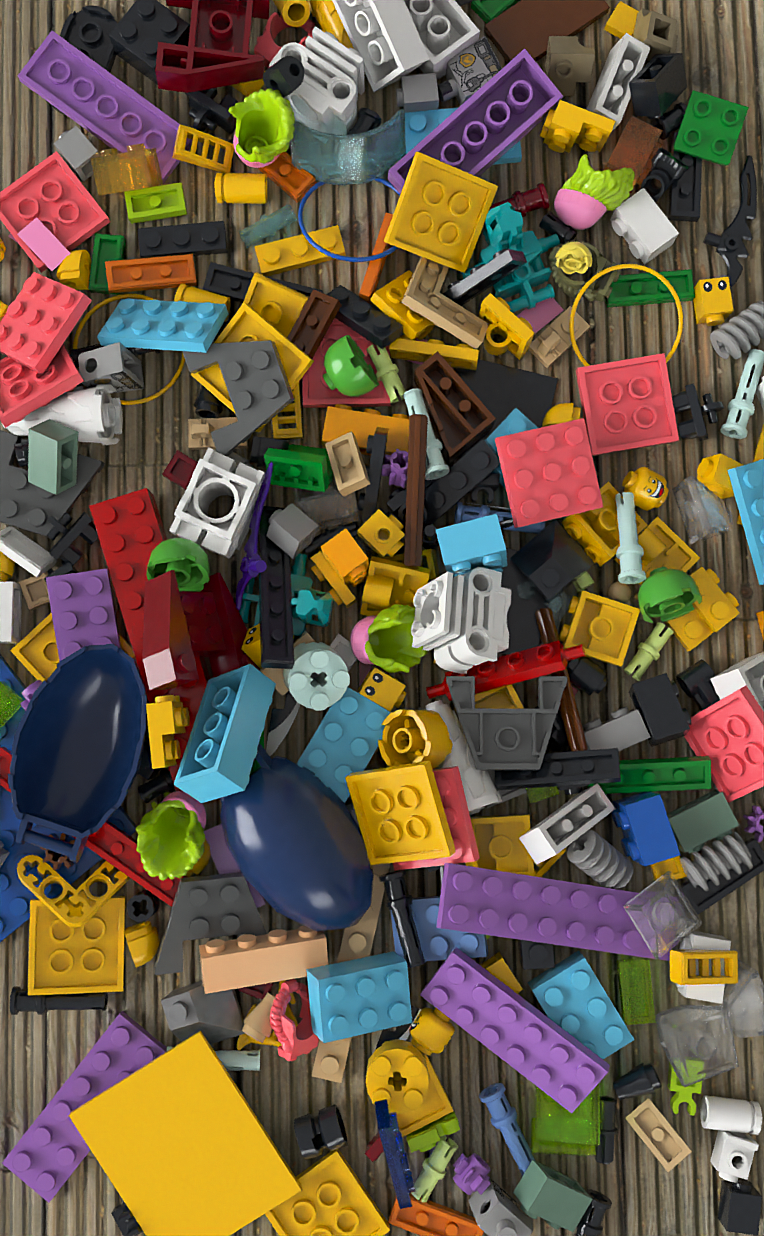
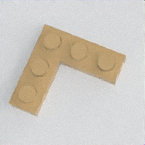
M420 256L401 303L427 318L436 326L459 338L462 342L477 349L484 340L489 324L439 293L449 267Z

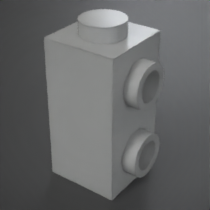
M627 706L610 713L612 718L601 723L599 718L583 725L588 750L618 748L621 751L650 738L639 710L629 711Z

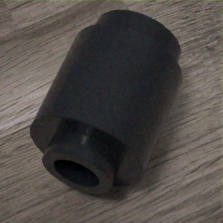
M586 656L568 661L567 670L572 684L588 695H591L593 692L599 694L608 682V679L605 678L606 670Z

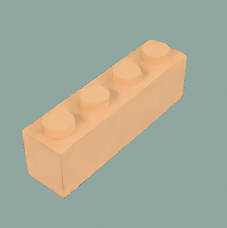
M304 925L296 930L285 931L283 929H276L265 935L245 934L234 940L214 939L206 944L199 945L205 994L307 977L306 969L328 965L327 940L324 932L314 931Z

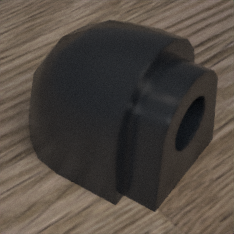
M292 56L281 58L263 73L265 86L267 89L279 90L282 97L285 98L303 82L305 73L303 64Z
M253 436L250 462L257 463V467L266 468L264 454L267 449L288 450L290 442Z

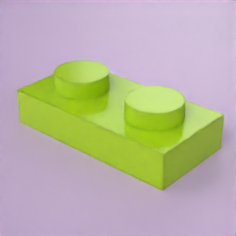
M181 182L124 192L128 219L131 224L188 215Z

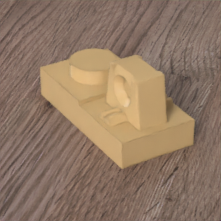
M571 306L532 341L528 349L547 369L572 346L569 332ZM575 312L574 335L575 340L578 341L589 330L590 325Z
M237 417L188 419V448L190 450H207L208 447L216 449L210 432L237 422ZM248 440L239 444L235 449L248 448Z
M352 431L325 444L338 491L343 497L370 485L357 439Z
M649 1097L625 1117L667 1172L672 1170L692 1152Z

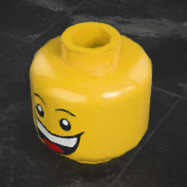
M640 467L634 472H628L622 482V486L625 487L624 492H632L634 494L635 506L646 511L659 508L664 503L669 492L666 479L647 467Z
M425 1007L420 1011L409 1029V1033L412 1036L411 1043L428 1056H431L432 1053L440 1054L455 1033V1028L450 1022V1018L440 1010Z

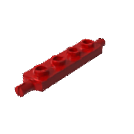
M560 640L498 657L497 661L494 662L486 661L477 666L473 665L472 668L467 670V674L464 675L448 671L445 672V678L441 684L426 687L427 696L429 699L446 695L448 700L452 701L446 683L447 676H475V694L562 671L566 669L569 660L585 657V649L583 644L565 649Z

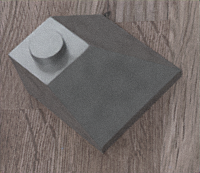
M199 981L174 989L161 1000L170 1031L181 1042L200 1030L209 1044L245 1034L242 1031L245 1024L243 1022L244 1017L234 989L205 994L203 981Z

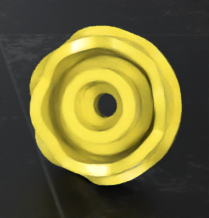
M580 242L566 243L560 247L555 255L557 260L556 266L561 268L566 274H573L575 272L584 274L588 267L592 266V254Z

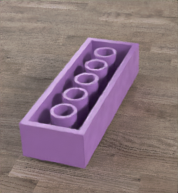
M524 49L388 170V180L401 194L415 152L423 153L479 177L544 120L550 109L555 110L563 95L527 50Z

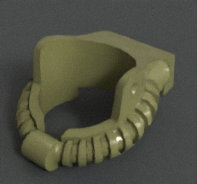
M570 240V242L583 243L590 250L593 260L592 266L595 268L596 274L606 268L618 265L614 262L611 264L610 261L603 258L601 252L599 253V250L589 242ZM555 246L549 256V260L552 262V277L555 279V283L559 284L558 287L563 289V293L575 298L588 281L585 283L584 281H574L563 274L561 268L556 266L557 260L555 255L560 247ZM614 270L602 275L586 289L582 296L586 297L590 302L594 300L603 302L605 297L609 298L613 290L610 286L612 282H617L621 272Z

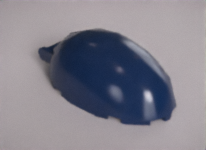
M115 644L84 646L56 665V670L34 692L16 729L11 750L13 756L10 774H8V784L12 795V809L16 818L22 820L17 832L16 842L22 845L27 842L68 856L70 861L76 863L82 856L88 836L97 832L123 803L140 770L147 733L146 687L136 661ZM33 823L76 837L75 842L71 844L32 831Z
M259 743L254 761L257 760L261 767L249 775L250 779L245 791L219 798L222 802L220 818L225 842L245 879L276 912L314 931L344 929L357 925L371 906L374 880L373 869L370 868L367 850L359 828L345 803L330 787L327 788L318 777L314 776V772L304 766L301 768L285 757L275 756L271 759Z

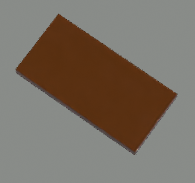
M521 0L485 24L484 32L507 63L524 49L527 50L536 62L547 54L549 36H575L606 15L610 7L605 0Z

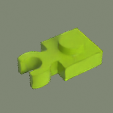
M669 1056L667 1087L670 1091H676V1094L670 1100V1108L674 1114H678V1107L682 1102L688 1103L687 1112L690 1115L694 1116L696 1113V1103L692 1099V1093L701 1094L703 1061L699 1058Z
M455 1111L406 1135L411 1153L417 1150L420 1152L428 1151L436 1146V1142L440 1141V1137L458 1132L460 1127Z

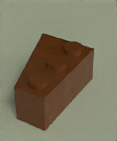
M438 351L415 369V385L419 390H422L430 422L437 439L442 443V451L449 465L493 428L496 418Z

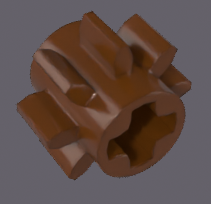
M55 833L48 835L50 837L59 839V837ZM64 833L61 834L59 839L71 844L75 842V840L68 838L69 835ZM40 847L42 850H45L46 857L42 860L43 863L48 861L53 863V870L60 869L62 863L67 868L74 866L73 861H70V857L61 856L59 853Z

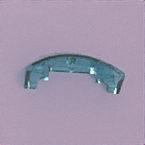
M405 109L398 110L383 125L370 131L353 135H334L319 132L295 120L294 138L289 143L292 164L299 170L303 168L315 175L318 181L342 186L371 182L387 174V170L405 155Z

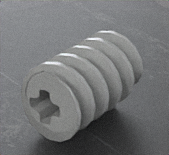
M757 301V303H752L747 310L741 311L738 316L731 318L729 323H724L719 329L714 330L710 334L711 344L721 358L728 359L730 355L734 359H739L741 351L749 352L751 345L757 346L760 343V338L764 339V302Z
M587 830L568 847V860L580 870H583L588 876H591L602 887L620 889L625 887L631 880L634 868L632 862L593 830Z
M734 832V838L730 835L724 836L723 843L718 840L712 843L713 850L708 846L702 847V856L695 851L690 855L691 861L686 857L680 858L682 868L691 884L695 888L699 885L705 891L709 890L707 884L709 879L716 886L720 885L719 874L730 880L729 869L731 868L740 875L742 873L741 863H744L749 869L753 868L750 852L737 832Z

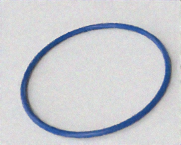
M341 173L319 181L304 195L298 211L301 231L308 242L325 255L343 261L366 262L385 257L398 249V247L393 246L385 252L368 257L341 256L327 251L313 241L303 224L302 214L306 200L321 185L340 178L362 177L383 183L400 196L394 186L385 179L366 173Z

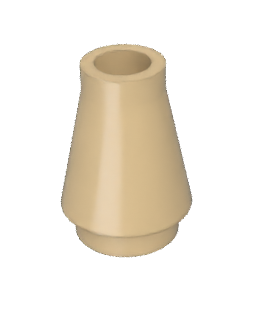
M268 992L262 1001L243 1020L245 1024L242 1031L263 1043L266 1037H270L272 1031L270 1011L273 1000L276 997Z

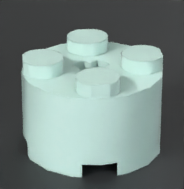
M304 642L294 648L293 669H283L284 683L295 700L306 708H312L316 711L325 710L339 701L350 684V675L348 674L346 664L333 648L323 642L307 644ZM316 672L319 675L316 678H312V673Z

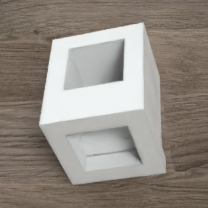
M718 1130L710 1162L719 1171V1176L727 1181L737 1183L738 1178L748 1180L754 1152L758 1150L759 1144L748 1133ZM737 1156L736 1162H732V1159Z

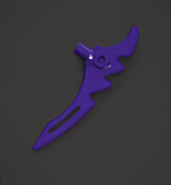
M273 462L269 463L249 525L252 533L244 547L247 555L241 561L240 570L243 573V577L238 582L236 591V608L238 611L241 609L243 594L249 580L252 577H256L259 572H264L267 568L266 563L258 555V532L263 506L270 488Z

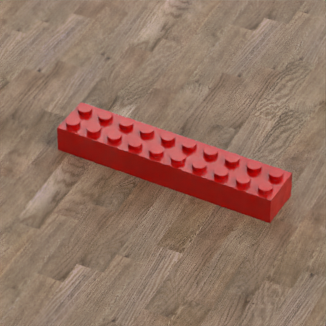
M147 488L90 505L89 507L138 669L146 687L149 704L155 703V697L180 696L183 708L187 707L189 711L190 724L185 726L186 733L174 734V740H178L180 745V759H176L177 765L169 766L174 784L210 675L204 657H194L199 679L173 689L149 690L143 664L145 582L148 581L146 574L151 553L157 545L167 540V536L154 495ZM174 785L176 791H182Z

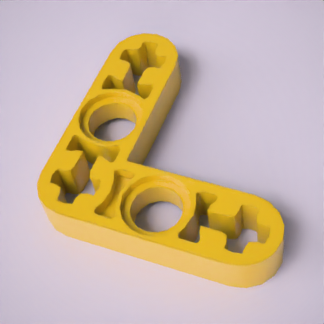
M37 855L25 856L19 861L17 866V874L21 883L66 925L74 928L84 925L130 879L129 876L118 871L114 875V881L117 883L113 884L108 876L115 871V867L105 861L75 890L49 864L43 863V859ZM28 865L30 867L38 865V874L43 878L38 888L36 885L39 884V880L33 874L25 876V867ZM98 881L105 883L108 887L107 892L100 897L93 896L89 891L90 886ZM53 883L61 885L63 891L58 898L50 899L44 894L48 885ZM69 894L71 897L68 898V901L74 908L82 906V916L80 918L76 915L72 918L69 917L70 909L64 904Z

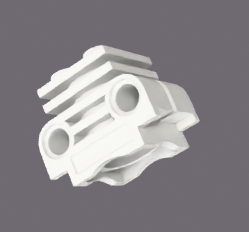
M315 26L312 30L313 38L308 36L305 40L306 47L296 42L285 44L270 62L269 67L285 56H292L303 64L305 72L303 82L296 90L285 97V99L290 101L295 121L306 126L313 136L325 144L332 135L344 143L349 130L353 129L357 122L358 93L362 95L365 91L364 59L357 50L345 47L338 42L333 34L327 31L323 32Z
M208 447L204 458L199 459L190 483L174 513L176 517L169 531L176 536L192 540L199 545L202 543L201 546L229 559L235 549L240 551L250 529L252 513L265 473L243 463H239L236 469L234 459ZM222 495L234 497V506L228 515L217 519L208 517L209 505L215 498Z
M477 567L462 576L457 575L454 578L453 573L446 572L417 589L413 599L415 618L411 626V634L413 636L412 647L419 648L423 646V650L426 651L434 648V659L440 668L463 675L467 674V670L472 668L473 665L477 666L486 661H497V652L508 649L509 646L507 612L511 605V590L501 587L502 572L485 567Z

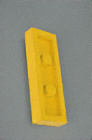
M338 225L308 232L312 240L322 248L334 254L346 256ZM303 234L254 246L261 274L264 276H271L335 259L314 248Z
M402 335L393 341L389 347L391 358L424 363L438 351L451 367L477 370L479 350L474 349L468 344L450 346L445 345L440 340L430 339L427 342L416 341V339L411 340L407 335Z

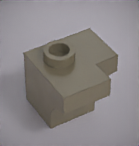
M642 8L637 13L633 37L651 47L646 61H650L656 54L675 53L678 35L675 34L677 20Z
M549 36L545 62L546 75L563 96H574L576 82L591 83L595 58L594 48L582 46L578 42L577 36Z

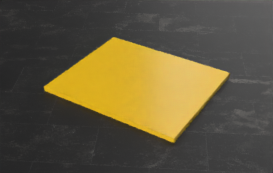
M201 1030L68 1115L146 1236H230L302 1191V1186Z

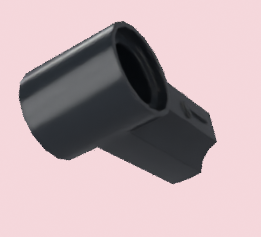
M701 659L676 675V680L687 696L694 699L701 711L720 701L710 680L716 675L704 660Z

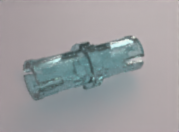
M288 203L268 216L264 214L260 216L259 221L243 230H239V235L242 241L245 242L246 248L248 249L251 245L268 236L270 238L276 236L278 230L298 221L294 210L291 211V205Z

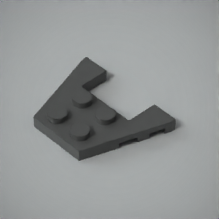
M271 340L212 343L206 353L182 351L190 373L195 374L219 364L238 419L235 423L210 432L216 451L228 457L232 450L239 444L247 441L253 432L263 424L268 423L294 400L276 344Z
M0 430V523L48 537L47 534L54 527L48 519L53 516L59 521L66 513L69 514L73 509V504L82 493L86 492L90 486L89 483L97 472L100 473L105 463L77 454L76 485L55 495L28 482V470L13 466L16 457L14 444L21 443L22 438Z
M447 676L446 683L476 770H540L553 723L561 703L562 694L567 684V676L538 677L539 709L475 708V676Z
M241 872L180 879L169 915L170 919L161 941L158 959L155 961V975L183 972V941L240 934H252L255 936L267 934L246 879Z

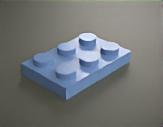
M440 896L413 898L410 906L425 961L446 960L455 947L470 958L488 956L486 935L436 928ZM391 910L395 953L404 959Z

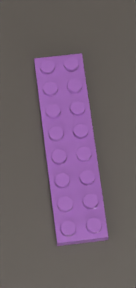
M445 863L436 928L670 961L676 899Z

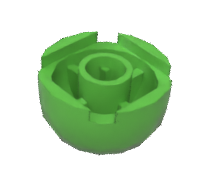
M349 335L341 337L329 347L324 356V367L327 373L323 374V378L331 390L337 388L343 395L358 397L369 393L379 383L370 364L367 365L364 360V353Z
M170 538L162 541L152 551L147 565L146 575L148 581L170 570H175L179 591L201 592L204 584L209 582L210 566L208 556L204 549L194 541L185 538Z
M660 567L651 571L650 576L646 578L638 591L641 614L643 619L650 623H654L652 617H660L662 622L679 618L694 610L692 604L696 600L699 604L702 602L701 593L694 579L682 570L667 569V567Z

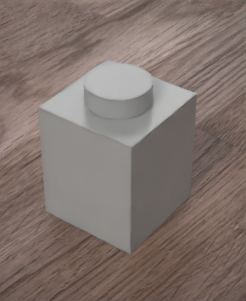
M436 73L401 76V88L396 89L397 107H403L404 113L437 110L439 96Z
M77 126L73 127L70 131L63 132L58 140L53 143L62 159L82 182L105 165L98 150Z
M291 503L284 510L278 509L271 515L268 521L270 526L266 536L294 559L313 542L319 525Z

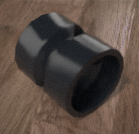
M336 1104L319 1110L316 1117L309 1113L294 1119L297 1142L305 1160L323 1155L325 1148L334 1151L348 1146L346 1129Z

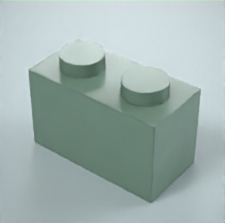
M51 419L29 428L28 482L55 495L75 486L77 479L78 431Z
M715 790L667 813L678 849L682 852L688 851L689 854L700 851L705 846L704 843L713 838L721 840L724 836L731 835L733 833L731 829L739 826L723 792Z
M535 1160L531 1161L513 1192L521 1202L520 1208L526 1215L533 1219L541 1217L551 1227L557 1230L562 1227L571 1232H574L593 1200L578 1181Z

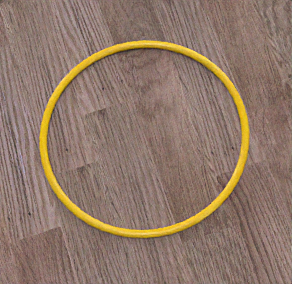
M620 264L600 271L582 287L572 306L569 332L574 351L584 366L591 365L583 358L575 340L574 316L577 305L586 289L596 279L608 272L626 268L643 270L656 276L668 287L674 297L678 309L679 325L676 340L666 357V363L670 360L681 339L683 312L675 289L664 276L646 266Z
M121 294L98 303L80 322L74 337L73 349H77L78 339L86 321L100 307L112 301L125 298L156 299L141 294ZM183 352L177 372L163 389L147 398L132 401L120 400V403L122 405L142 404L154 400L165 393L181 374L185 363Z

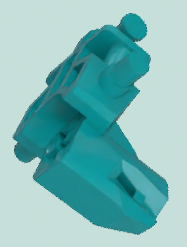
M509 202L492 208L488 212L483 228V235L488 247L481 250L478 264L467 269L465 273L462 272V276L465 279L471 275L470 271L473 268L487 264L494 259L493 255L502 249L509 248L510 250L522 251L528 263L493 285L496 291L494 297L506 299L518 293L521 297L509 302L506 301L510 306V311L514 313L524 308L532 309L536 306V303L555 297L551 284H547L546 287L534 292L532 288L549 280L552 271L550 267L545 268L540 256L542 253L547 252L548 249L560 245L557 234L537 239L533 231L522 232L523 218L521 213L515 211V208Z
M298 554L295 557L294 566L291 569L293 635L298 638L306 631V625L324 628L328 626L331 621L334 599L329 592L313 590L314 583L312 579L305 577L307 555ZM252 577L245 588L239 613L243 622L248 624L250 604H258L254 626L260 624L259 595L252 594L255 577ZM315 615H318V621H314Z

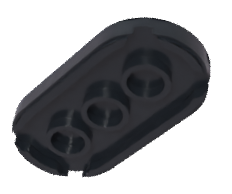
M93 5L82 7L83 10L77 13L74 11L65 20L60 36L105 70L111 72L116 58V52L109 38V33L117 25L114 17L108 10ZM52 105V107H53L55 110H57V111L60 112L61 114H64L63 112H61L59 109H57L56 107H54V106Z

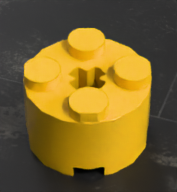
M399 709L390 713L382 723L385 727L382 740H378V746L382 758L389 767L430 761L432 769H434L445 760L446 755L451 753L453 744L451 739H449L447 725L438 712L432 710Z
M400 1039L385 1041L382 1046L374 1051L368 1061L366 1087L372 1103L384 1112L397 1115L416 1110L423 1103L429 1086L426 1058L409 1041ZM401 1072V1080H394L393 1073Z

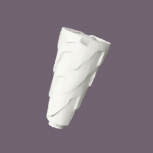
M98 384L96 387L62 394L53 399L48 405L36 409L26 415L21 421L13 423L5 429H8L17 436H28L29 428L51 419L78 431L79 442L113 445L117 444L120 440L113 438L114 434H122L123 416L119 398L111 397L110 393L117 392L112 385Z
M442 700L426 705V710L439 713L447 725L449 739H451L453 744L451 753L446 755L445 760L434 769L458 766L470 815L480 812V810L485 808L484 806L488 809L501 803L500 793L496 790L488 771L476 770L455 711L451 710L449 704H443Z

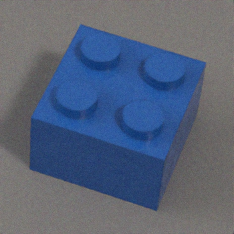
M641 792L613 801L615 810L611 814L616 827H621L624 839H621V845L626 857L631 856L633 861L643 866H648L680 855L660 794Z

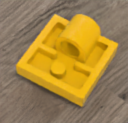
M408 270L374 292L371 301L383 313L402 324L403 333L411 340L415 338L422 340L431 332L435 324L401 303L413 275Z
M490 293L482 301L478 316L489 324L484 338V348L489 354L495 356L502 355L509 350L520 360L528 352L535 334L532 331L533 328L523 317L518 318L514 315L504 299L496 298ZM493 334H500L504 337L505 341L496 343L491 339V336Z
M658 516L638 535V544L644 550L641 560L642 570L646 573V578L650 576L651 571L660 567L687 572L700 559ZM616 557L614 560L620 565V559Z
M372 556L363 591L360 614L377 616L380 611L388 609L395 604L415 607L413 604L417 589L428 583L431 569L419 566H406L401 562Z

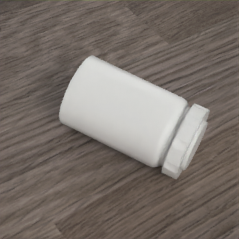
M704 1095L701 1100L700 1118L703 1128L753 1135L760 1133L762 1111L758 1102Z

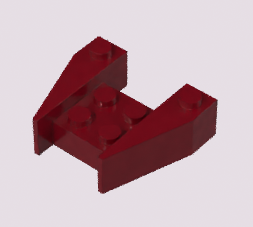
M166 0V6L192 9L188 46L158 42L155 69L158 89L189 93L263 79L264 56L252 55L249 52L252 19H269L270 0Z
M170 570L145 582L143 664L149 690L173 689L199 679L194 657H209L213 678L248 664L253 665L260 671V668L241 649L248 630L221 573L209 576V582L204 584L201 592L179 591L175 570Z

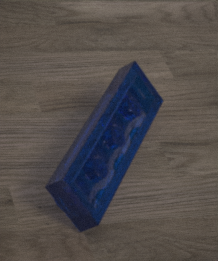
M387 1099L374 1102L378 1131L400 1209L411 1207L410 1193L416 1190L413 1174L410 1171L408 1155L405 1152L402 1132H400L397 1113H390Z

